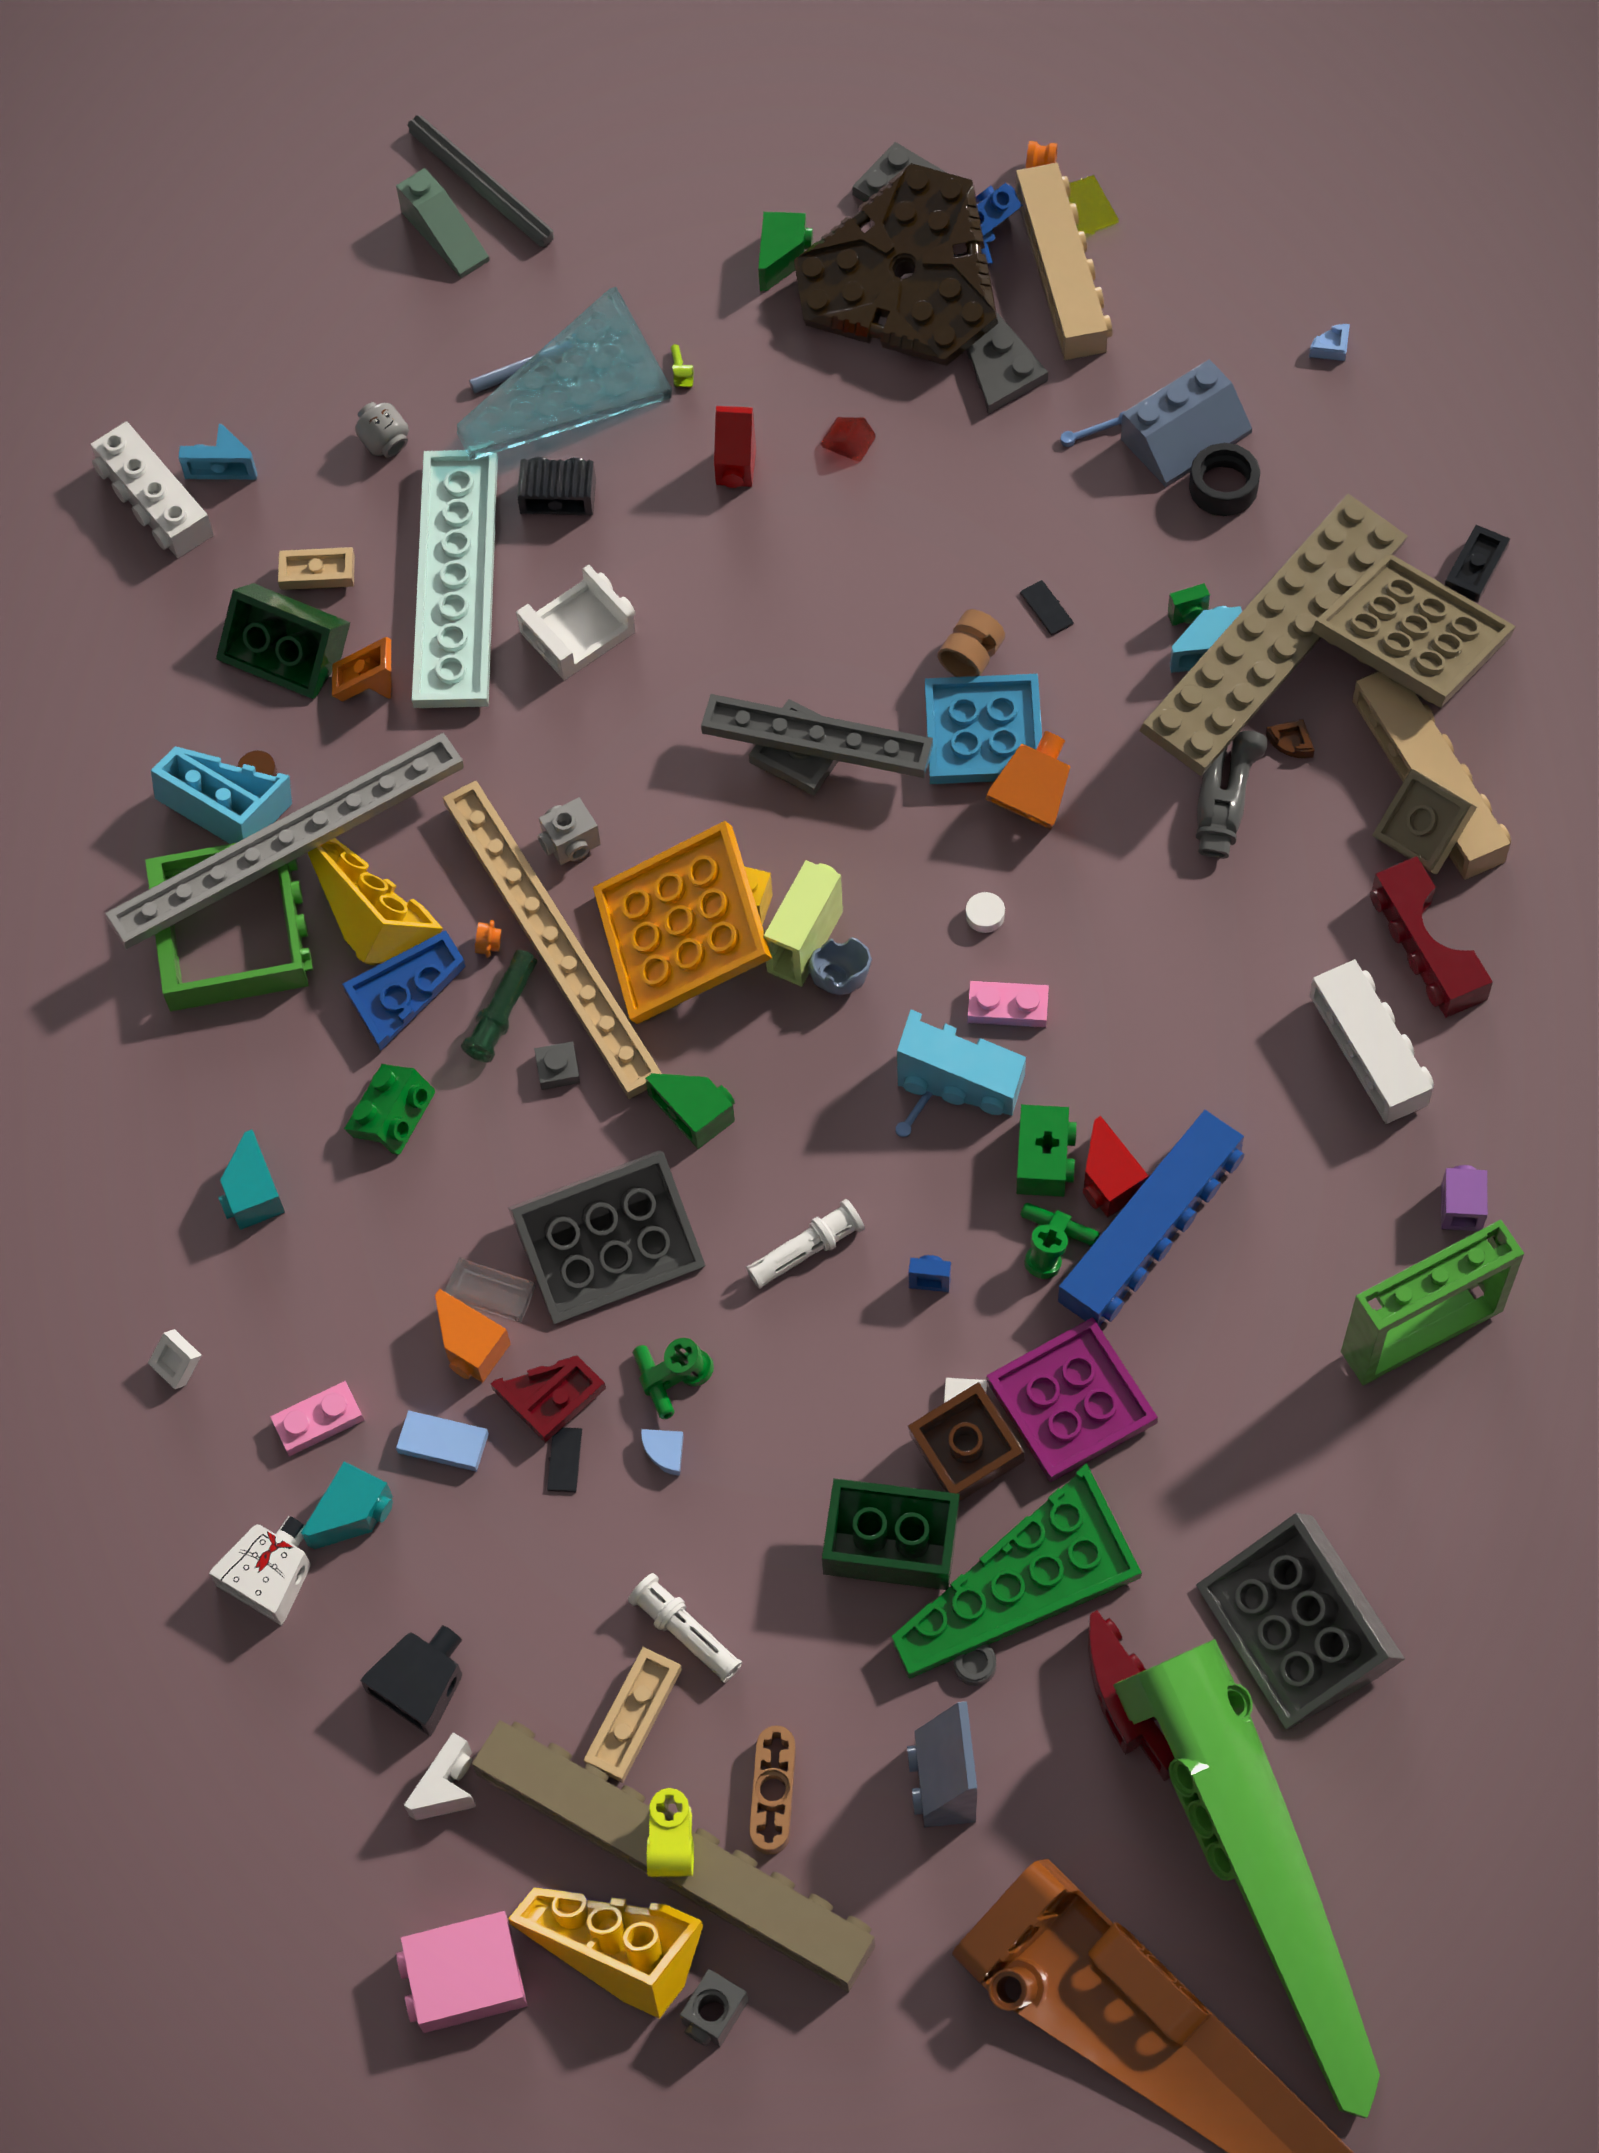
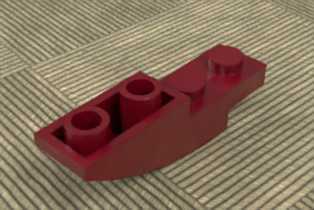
M1098 1610L1090 1614L1088 1652L1093 1684L1103 1715L1125 1755L1140 1746L1159 1775L1166 1781L1170 1778V1762L1175 1758L1165 1735L1162 1734L1154 1722L1157 1719L1151 1717L1133 1724V1721H1129L1113 1684L1146 1669L1135 1653L1128 1655L1120 1643L1123 1637L1116 1624L1110 1618L1104 1620Z

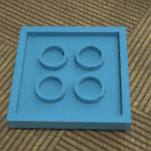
M1038 674L925 678L927 737L933 738V748L929 759L930 784L993 782L1021 744H1025L1033 749L1037 748L1042 738Z

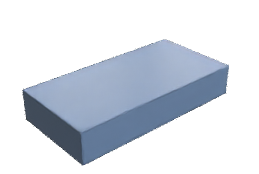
M408 1410L396 1450L399 1454L477 1472L489 1433L485 1428Z

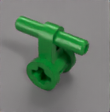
M1027 1202L1023 1205L1020 1213L1022 1218L1040 1225L1032 1232L1030 1239L1032 1248L1027 1251L1024 1260L1027 1271L1037 1278L1049 1279L1059 1273L1062 1264L1061 1255L1066 1251L1068 1244L1067 1236L1090 1246H1093L1100 1236L1099 1231L1072 1221V1216L1058 1210L1053 1213Z
M678 1338L672 1341L665 1350L664 1361L656 1366L647 1346L639 1345L632 1352L641 1372L639 1381L644 1393L647 1396H651L660 1419H669L675 1413L666 1392L667 1389L681 1381L689 1386H700L710 1379L714 1370L712 1358L689 1338ZM694 1371V1372L697 1373L698 1375H697V1376H694V1375L692 1374V1372Z

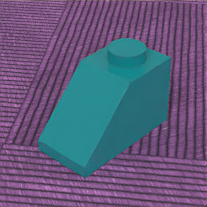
M253 1129L246 1131L220 1179L225 1195L218 1197L226 1218L235 1217L240 1230L285 1213Z
M344 1461L301 1532L307 1546L318 1549L372 1532L378 1521L382 1523L388 1517L393 1506V1496L387 1482Z

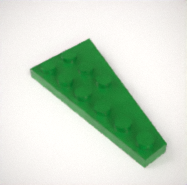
M1087 1463L1076 1472V1476L1067 1484L1053 1492L1048 1497V1500L1031 1516H1026L981 1556L979 1562L964 1575L961 1574L950 1584V1588L933 1603L927 1604L891 1636L894 1648L909 1679L948 1663L962 1654L971 1653L980 1646L994 1643L1141 1579L1142 1572Z

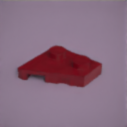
M578 1355L559 1360L552 1366L542 1365L527 1370L528 1374L506 1381H503V1378H499L491 1383L492 1390L545 1443L606 1389L605 1382Z

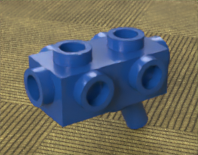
M1007 183L997 190H994L990 185L976 196L985 245L981 252L986 255L988 266L992 265L993 261L987 244L996 238L992 229L1023 206L1018 200L1014 188Z

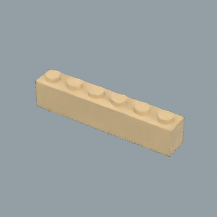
M1058 163L1016 170V193L1018 200L1023 205L1020 207L1064 360L1106 353L1107 337H1112V324L1109 315L1103 316L1104 299L1100 287L1094 286L1095 268L1093 260L1086 259L1085 252H1087L1084 231L1078 232L1076 226L1079 224L1078 210L1076 204H1070L1068 199L1071 195L1068 177L1061 176Z
M1381 672L1356 681L1353 703L1402 781L1404 782L1410 770L1414 769L1477 807L1449 854L1463 879L1466 880L1505 863L1511 845L1510 834L1503 824H1498L1492 815V808L1487 797L1484 794L1478 793L1473 785L1472 775L1465 764H1460L1457 760L1449 737L1446 734H1441L1435 725L1434 715L1429 706L1423 705L1415 692L1400 683L1392 681Z

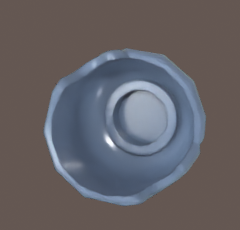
M851 937L842 944L829 939L821 948L813 951L808 969L814 984L818 988L832 994L844 995L862 987L869 972L872 957L868 947L857 938Z

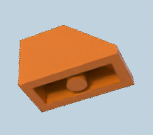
M439 1288L435 1294L444 1348L450 1363L449 1367L464 1379H469L472 1376L483 1383L511 1345L507 1329Z

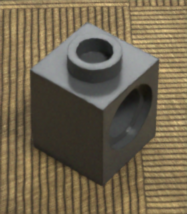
M708 1969L680 2014L682 2023L687 2026L684 2031L685 2034L703 2046H707L711 2041L721 2047L748 2003L747 1992ZM717 2002L725 2008L722 2017L713 2022L702 2019L700 2017L702 2007L707 2003Z

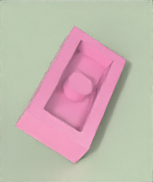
M970 981L968 1023L1046 1027L1049 985Z
M346 1381L270 1416L288 1456H292L364 1421Z

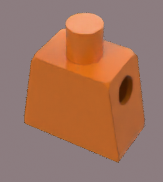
M1044 731L1036 749L1021 744L990 787L985 800L1052 830L1070 770L1068 764L1057 760L1065 740L1058 735Z

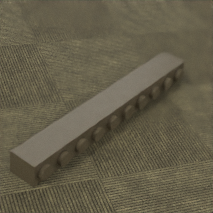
M499 1720L472 1762L476 1775L648 1875L647 1839L649 1837L650 1806L644 1803L646 1798L629 1786L623 1785L620 1790L608 1783L609 1777L593 1765L586 1764L585 1768H582L570 1761L572 1755L557 1744L550 1743L546 1747L534 1740L536 1736L534 1732L526 1726L515 1721L510 1726ZM668 1809L667 1812H661L664 1813L666 1821L674 1820L675 1813ZM698 1828L696 1832L692 1831L694 1844L693 1876L652 1877L848 1993L875 1948V1937L870 1934L872 1929L866 1923L853 1916H848L847 1920L831 1912L833 1906L825 1899L812 1893L809 1898L793 1890L795 1884L787 1877L777 1872H772L771 1876L755 1868L758 1863L749 1855L739 1850H735L733 1854L718 1846L720 1841L714 1835L701 1828Z

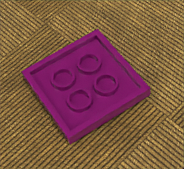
M1093 1317L986 1375L988 1385L1050 1483L1156 1425L1158 1422V1417Z

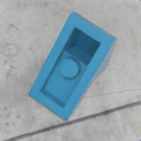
M222 424L218 426L216 446L203 444L180 446L178 458L185 479L257 480L258 473L252 452Z

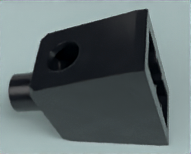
M444 1625L440 1627L429 1643L410 1632L383 1656L360 1681L366 1693L431 1737L462 1678L459 1665L450 1658L462 1642V1639Z

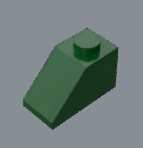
M763 212L758 265L760 291H768L796 271L794 260L813 245V228H807L806 213Z
M651 1073L645 1078L650 1098L697 1149H700L735 1122L733 1109L735 1101L732 1095L724 1086L716 1087L708 1077Z

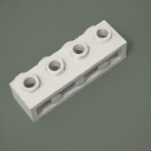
M127 421L91 443L95 455L92 464L102 479L108 477L113 482L112 488L123 503L129 501L132 504V511L137 520L143 526L149 524L153 529V537L163 550L169 548L177 558H180L214 536L207 513Z
M1354 959L1313 977L1309 996L1385 1124H1388L1428 1106L1434 1082L1427 1068L1424 1066L1420 1067L1416 1061L1410 1039L1405 1034L1401 1035L1396 1028L1394 1014L1390 1006L1386 1002L1381 1003L1375 993V983L1367 970L1362 971Z

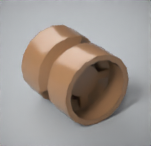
M975 609L966 610L953 628V633L947 637L939 649L938 659L941 665L956 677L981 676L990 662V657L996 653L1004 641L1005 631L998 621L990 615Z

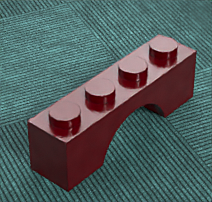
M1416 856L1375 873L1370 898L1375 909L1378 912L1383 911L1389 922V931L1394 941L1398 944L1402 943L1405 948L1411 970L1415 975L1420 974L1424 980L1430 1002L1434 1007L1439 1006L1445 1018L1487 1001L1493 981L1474 950H1455L1445 947L1433 939L1426 930L1422 915L1431 906L1436 887Z

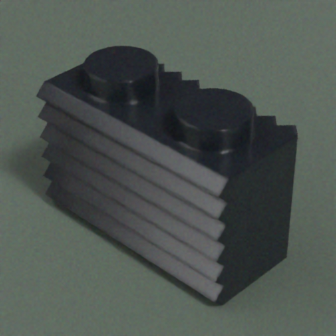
M545 457L521 460L517 494L520 514H594L596 475L592 460L586 461L578 457L565 461L562 459L558 461L554 459L549 460Z

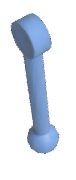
M1125 411L1121 412L1117 418L1075 433L1071 431L1063 432L1061 434V444L1065 447H1071L1077 439L1119 424L1122 425V415Z
M926 1091L906 1120L897 1124L895 1132L898 1136L907 1137L910 1135L911 1125L933 1095L931 1092Z

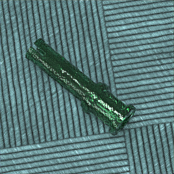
M524 950L515 951L490 1003L486 1008L477 1013L475 1017L477 1023L470 1037L465 1038L461 1043L462 1050L475 1060L488 1063L494 1059V1048L501 1035H505L509 1030L508 1018L538 963V960L533 958L534 956Z

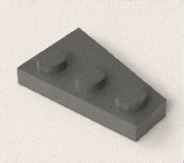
M998 313V324L966 350L968 358L971 359L979 389L981 388L988 414L1048 381V371Z

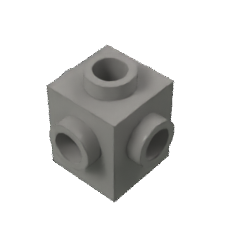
M580 797L563 806H554L543 816L539 817L542 832L537 835L539 843L547 855L554 854L560 865L570 860H579L590 850L601 845L598 825Z

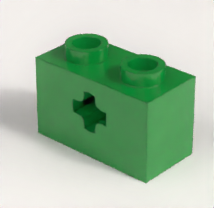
M1021 1104L1016 1194L1065 1197L1066 1182L1074 1183L1075 1159L1067 1158V1146H1075L1077 1122H1069V1107ZM1043 1148H1050L1051 1154L1043 1153Z

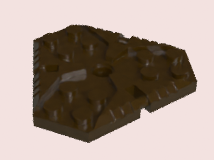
M911 163L888 182L889 184L879 189L877 194H873L867 202L862 203L858 207L859 212L852 218L848 216L844 218L838 226L836 225L831 229V232L826 233L821 237L820 241L815 242L794 260L803 320L806 326L869 344L872 337L880 339L883 348L947 366L998 324L986 255L981 252L985 245L977 199L971 179ZM870 223L872 227L864 233L861 228ZM966 252H967V255H965V256H961V257H956V256H955V255H957V254H961V253H966ZM913 273V274H912L910 277H908V278H904V279L901 278V277H902L903 275H905V274ZM880 317L887 318L885 325L878 324Z

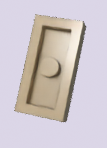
M353 547L279 551L278 583L280 590L353 587L355 563Z

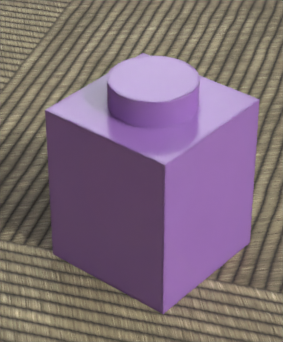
M1469 1165L1446 1168L1441 1183V1229L1480 1231L1483 1229L1488 1215L1487 1170H1476L1475 1167Z

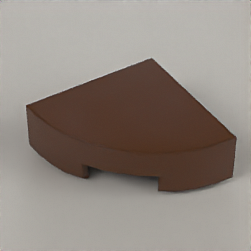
M1304 719L1267 727L1266 736L1278 751L1295 758L1314 757L1315 750Z

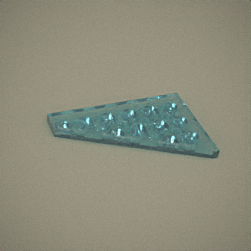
M613 287L607 290L457 424V435L470 460H474L671 398L672 388L617 287Z

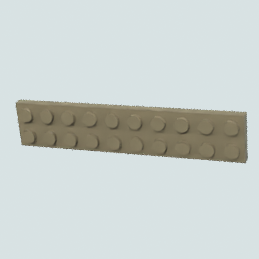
M1347 494L1143 722L1139 731L1202 776L1320 641L1322 637L1312 632L1316 619L1385 555H1394L1404 544L1408 536L1353 496Z

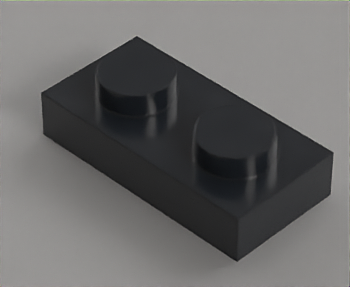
M1475 525L1446 578L1445 585L1478 603L1508 549L1510 538Z

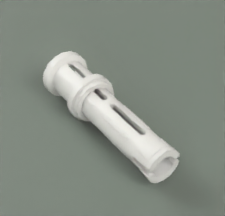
M844 1199L841 1201L840 1207L825 1217L812 1219L809 1224L810 1228L771 1251L760 1260L746 1266V1270L754 1284L761 1289L771 1280L784 1274L822 1249L831 1251L836 1248V1242L854 1231L858 1233L865 1229L863 1221L849 1200Z
M651 1573L645 1577L632 1591L628 1602L632 1606L639 1605L655 1620L654 1626L658 1630H669L708 1666L723 1683L729 1681L742 1666V1661L730 1653L711 1633L685 1611L686 1605L684 1600L680 1597L674 1598L658 1583L659 1577Z

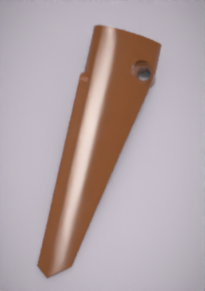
M1049 1859L1037 1860L1025 1869L953 1950L951 1955L989 1992L990 1999L995 2006L1002 2010H1012L1227 2153H1354L1128 1929L1118 1922L1113 1923ZM1010 1976L1016 1978L1022 1987L1021 1996L1017 2001L1009 1998L1005 1991V1982Z

